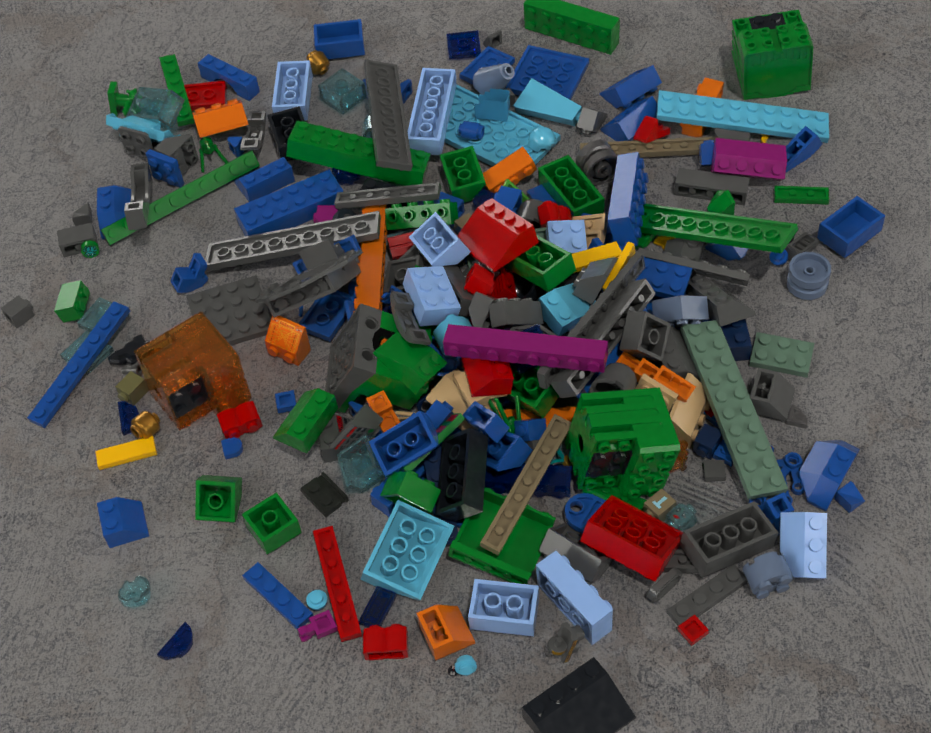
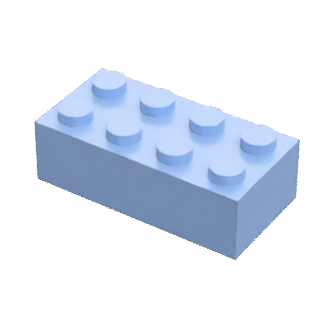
M310 60L277 63L272 102L273 113L300 106L304 120H308L313 78Z
M554 551L536 564L537 586L574 626L580 625L585 633L584 637L591 645L612 631L613 608L611 604L599 596L598 591L593 585L587 584L579 570H574L571 567L566 556H561L557 551Z

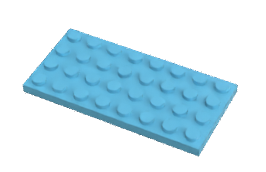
M456 85L445 143L457 149L473 146L477 159L493 167L521 147H524L536 165L561 140V135L553 131L556 137L554 146L548 151L546 149H541L539 152L534 151L528 145L529 135L534 128L543 126L513 111H510L507 122L475 118L474 105L479 103V96ZM463 121L481 123V125L485 126L483 139L462 138L458 132L459 125L463 124Z

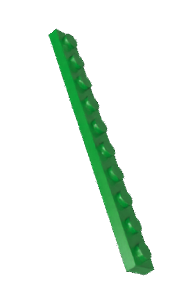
M251 150L150 203L147 225L260 166L253 151ZM123 217L102 228L101 232L108 245H111L136 232V230H128L126 217Z

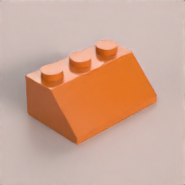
M232 99L224 105L217 103L211 105L212 108L209 109L204 107L196 109L192 114L199 137L202 138L249 125L241 100Z

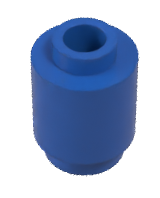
M463 121V124L459 125L458 132L462 138L483 139L485 126L481 125V123Z

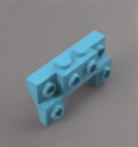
M114 113L106 115V125L111 126L115 130L123 126L145 132L149 135L151 143L155 141L161 143L165 138L181 136L180 134L173 135L170 130L161 131L160 123L133 115L123 119L117 118Z

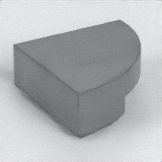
M791 405L787 425L806 429L807 417L798 407Z

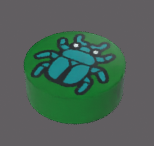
M92 240L83 242L81 245L82 255L87 258L96 257L99 254V245Z

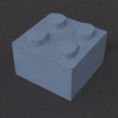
M680 295L652 301L653 315L670 323L672 327L674 326L673 324H675V328H681L682 325H687L688 323L701 324V321L709 320L707 296Z

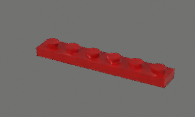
M333 525L314 530L313 535L341 642L362 637Z

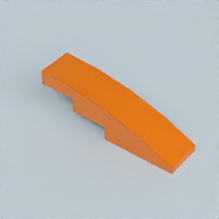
M623 352L616 361L629 366L634 371L637 383L642 375L646 374L679 394L677 400L687 402L696 388L695 385L664 365L658 368L644 358L639 361L632 355Z

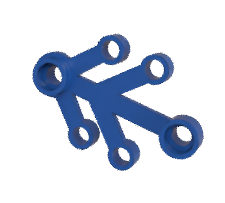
M790 452L783 459L777 460V463L782 468L781 472L786 484V476L791 473L793 480L792 493L801 495L804 489L799 477V470L803 465V460L798 453ZM788 490V491H787L786 493H784V494L786 495V497L788 498L789 502H790L791 505H792L793 499H792V497L789 495V490ZM769 496L751 499L748 503L755 501L761 507Z

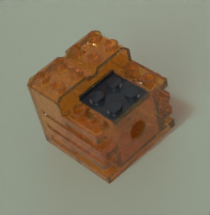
M202 312L197 313L134 351L152 397L156 402L158 401L160 407L167 413L170 420L174 421L179 431L188 427L199 418L206 416L210 411H213L217 416L221 411L235 408L244 402L250 401L252 398L237 352Z

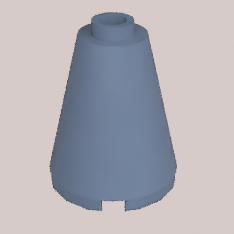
M508 63L482 67L474 74L473 86L481 95H484L485 92H490L491 88L504 90L514 77V69Z

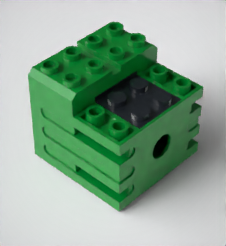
M799 10L732 20V59L743 100L780 97L795 92L811 90L814 46L807 24L802 21Z
M660 387L581 393L565 440L566 449H571L568 456L573 465L574 476L579 475L576 482L578 489L618 486L620 496H628L629 499H637L641 495L652 497L661 488L663 489L669 477V471L672 470L680 452V443Z

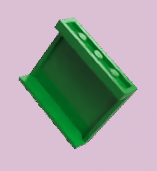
M484 488L483 512L465 518L455 540L450 545L448 556L510 583L528 584L542 553L539 551L548 529L553 527L556 518L547 512L538 511L527 505L498 556L481 547L480 543L507 496L495 493L490 488Z

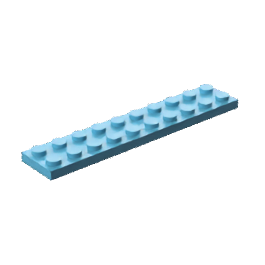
M662 90L658 92L656 119L661 121L794 138L806 126L818 135L821 142L828 143L829 113Z

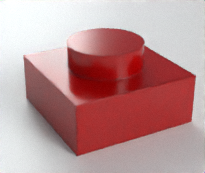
M695 614L680 624L677 629L691 646L709 634L708 628Z

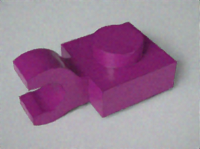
M329 610L310 617V624L297 629L301 642L308 641L315 634L317 639H320L338 631Z

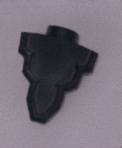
M140 334L134 337L132 341L126 343L122 349L111 354L108 360L110 365H123L126 363L133 365L142 357L148 355L149 358L141 364L147 365L151 364L150 356L154 355L155 352L151 341H145L144 336Z

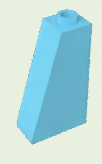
M532 78L513 105L519 114L571 126L577 124L582 110V106Z

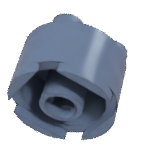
M777 552L762 554L754 558L755 563L750 566L747 563L743 567L748 584L757 599H763L770 592L776 590L778 593L785 592L790 588L788 584L793 580L791 570L781 552L780 555Z

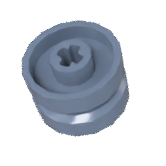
M803 252L794 256L789 263V273L787 275V288L789 292L803 300H814L823 296L828 289L831 275V265L828 259L815 252Z

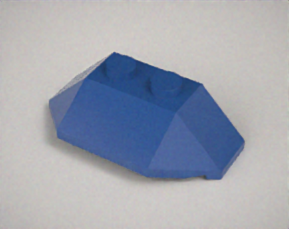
M120 185L97 188V217L102 240L105 238L101 229L125 217V203L131 201V189Z
M843 440L816 441L799 471L806 501L826 512L860 449Z

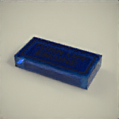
M377 586L358 621L359 625L367 628L372 625L382 626L397 594Z

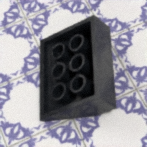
M595 657L522 707L523 719L534 733H616L636 719V716L611 677Z

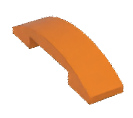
M384 390L366 398L368 406L383 418L379 425L382 433L400 423L393 410V405Z

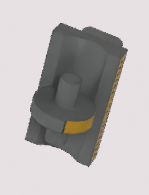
M568 622L562 623L557 636L549 639L547 648L552 654L561 655V661L564 664L569 662L573 653L578 652V641L584 639L585 633L580 625L570 627Z

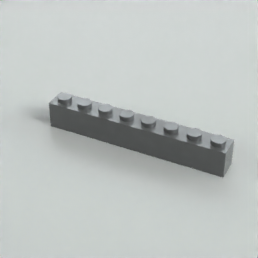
M647 279L629 282L586 336V339L608 341L609 355L622 338L627 312L643 311L656 294ZM561 368L550 384L560 398L578 396L595 372Z

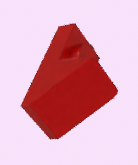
M645 116L634 135V140L649 143L669 135L670 127L658 123L656 118Z

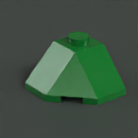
M718 190L707 206L706 212L734 215L735 201L729 190Z

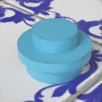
M314 590L308 594L306 602L310 609L319 611L326 606L328 598L324 591Z
M470 655L460 656L455 663V671L461 675H470L477 669V663Z

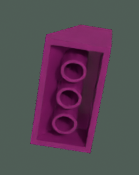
M715 138L712 173L777 181L785 179L787 166L786 145Z

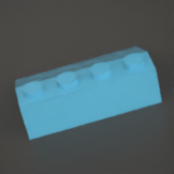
M397 500L360 580L380 589L420 601L453 531L454 525Z

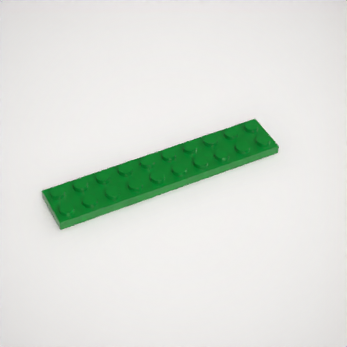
M653 204L643 205V226L640 227L641 233L774 253H782L798 231V226L795 223Z

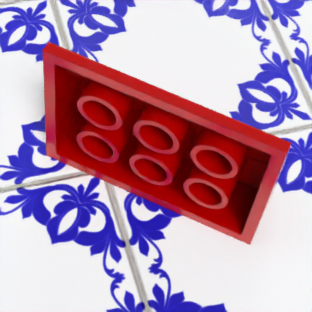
M493 198L477 207L457 235L471 251L469 255L493 272H496L539 243L533 224Z
M611 495L587 521L580 541L589 548L605 554L606 557L618 561L626 568L632 569L642 574L645 578L656 582L679 547L683 532Z

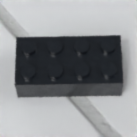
M468 428L446 437L442 441L438 486L441 491L437 499V515L456 522L483 512L488 450L487 435Z

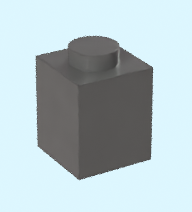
M19 295L1 308L6 320L16 328H19L34 316L32 304L27 299L23 300Z

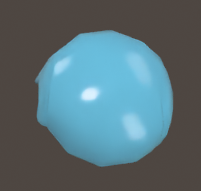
M537 127L530 133L528 145L536 152H539L541 149L548 151L554 146L556 137L551 129Z

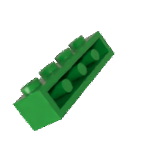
M450 199L439 200L440 203L434 204V200L423 201V205H418V202L407 203V207H402V204H392L391 208L385 209L387 230L420 227L435 212L448 225L454 224V221L458 219L457 202H450Z

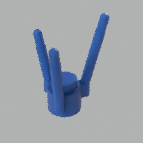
M432 343L428 345L444 358ZM457 357V362L450 358L445 359L448 362L442 369L445 373L438 372L437 376L444 377L453 370L461 368V357Z

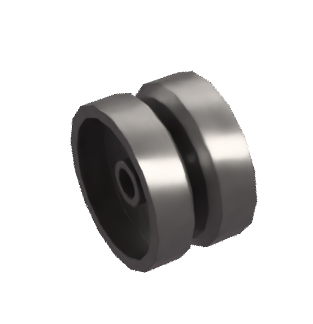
M592 141L578 152L576 164L593 185H601L614 178L617 155L606 141Z

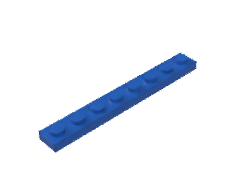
M113 301L27 418L30 422L43 428L48 425L131 312L129 307Z

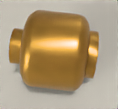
M314 50L307 55L306 61L310 60L314 75H324L328 71L330 61L322 51Z
M143 411L131 420L132 426H130V429L138 439H148L159 431L160 419L154 412Z

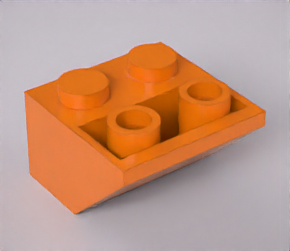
M436 604L416 613L418 624L435 661L475 644V640L458 606Z

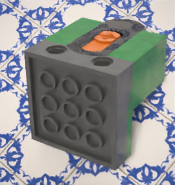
M360 303L331 343L325 391L335 395L338 405L337 411L345 413L349 408L348 403L350 401L355 402L356 398L360 397L361 394L370 397L382 390L386 393L391 404L410 410L415 403H418L420 397L426 394L429 385L437 377L435 376L415 395L373 354L392 335L399 332L393 314ZM417 323L419 329L426 330L432 342L431 327L419 326Z

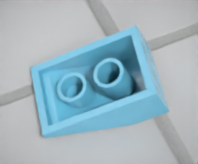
M573 283L553 289L538 300L541 302L543 320L557 336L563 335L569 331V328L576 325L592 305L572 294L576 288L572 286Z

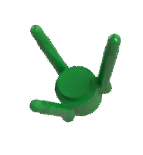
M203 137L199 141L202 173L205 171L204 154H211L213 151H216L225 164L228 163L217 145L213 144L210 137Z
M515 395L517 419L514 416H506L498 398L494 399L498 410L491 399H489L488 404L492 411L510 427L508 432L515 434L514 421L522 420L519 395Z

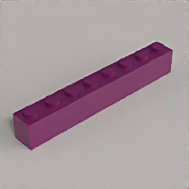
M448 324L443 340L444 353L447 356L529 364L533 366L604 373L608 358V341L452 324Z

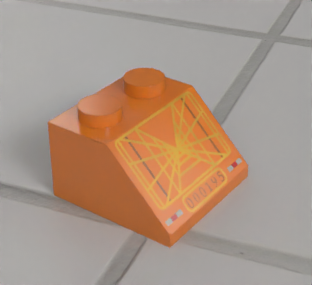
M272 316L265 338L268 353L274 357L277 356L284 359L287 363L299 366L311 351L306 327L281 316L275 318Z

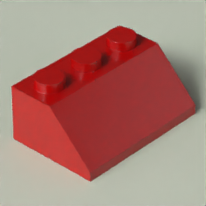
M461 357L471 397L511 394L514 377L509 362Z

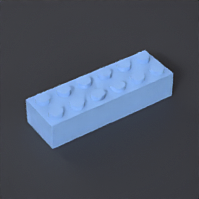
M422 68L407 131L411 149L422 150L431 153L430 155L442 154L457 85L455 69Z

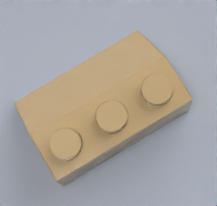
M457 368L446 374L427 395L426 400L431 404L436 400L441 403L446 401L454 407L452 412L463 415L469 408V405L453 380L454 376L462 373V371ZM492 398L491 401L493 402V404L495 405L496 409L498 410V407H497V405H496V402H495L494 398ZM488 404V405H483L486 409H489V410L492 411V409H491V407H490L489 404ZM465 419L458 426L462 431L468 428L473 429Z
M687 373L685 380L695 385L696 388L687 402L676 399L669 415L680 446L690 448L692 442L699 434V426H703L706 415H704V411H709L711 406L702 383L691 373Z

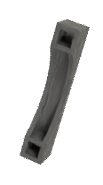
M149 163L131 165V201L125 203L124 209L128 230L139 231L147 228L152 189Z

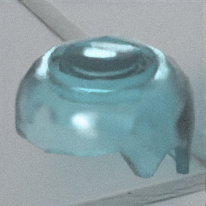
M136 576L133 582L125 581L123 587L118 592L119 601L128 608H136L146 604L150 599V582L142 576Z

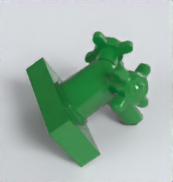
M111 81L107 92L110 113H114L118 117L120 108L124 107L122 113L125 117H128L129 112H133V115H136L143 109L142 105L139 106L138 102L135 103L136 98H142L136 88L131 91L127 89L126 93L128 94H121L118 90V83Z

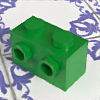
M81 280L62 284L54 312L63 323L83 318L88 297L90 296L88 287Z

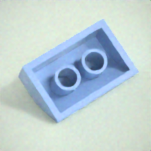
M436 212L409 236L433 267L456 265L471 252Z
M780 513V552L783 553L793 578L826 579L827 513Z

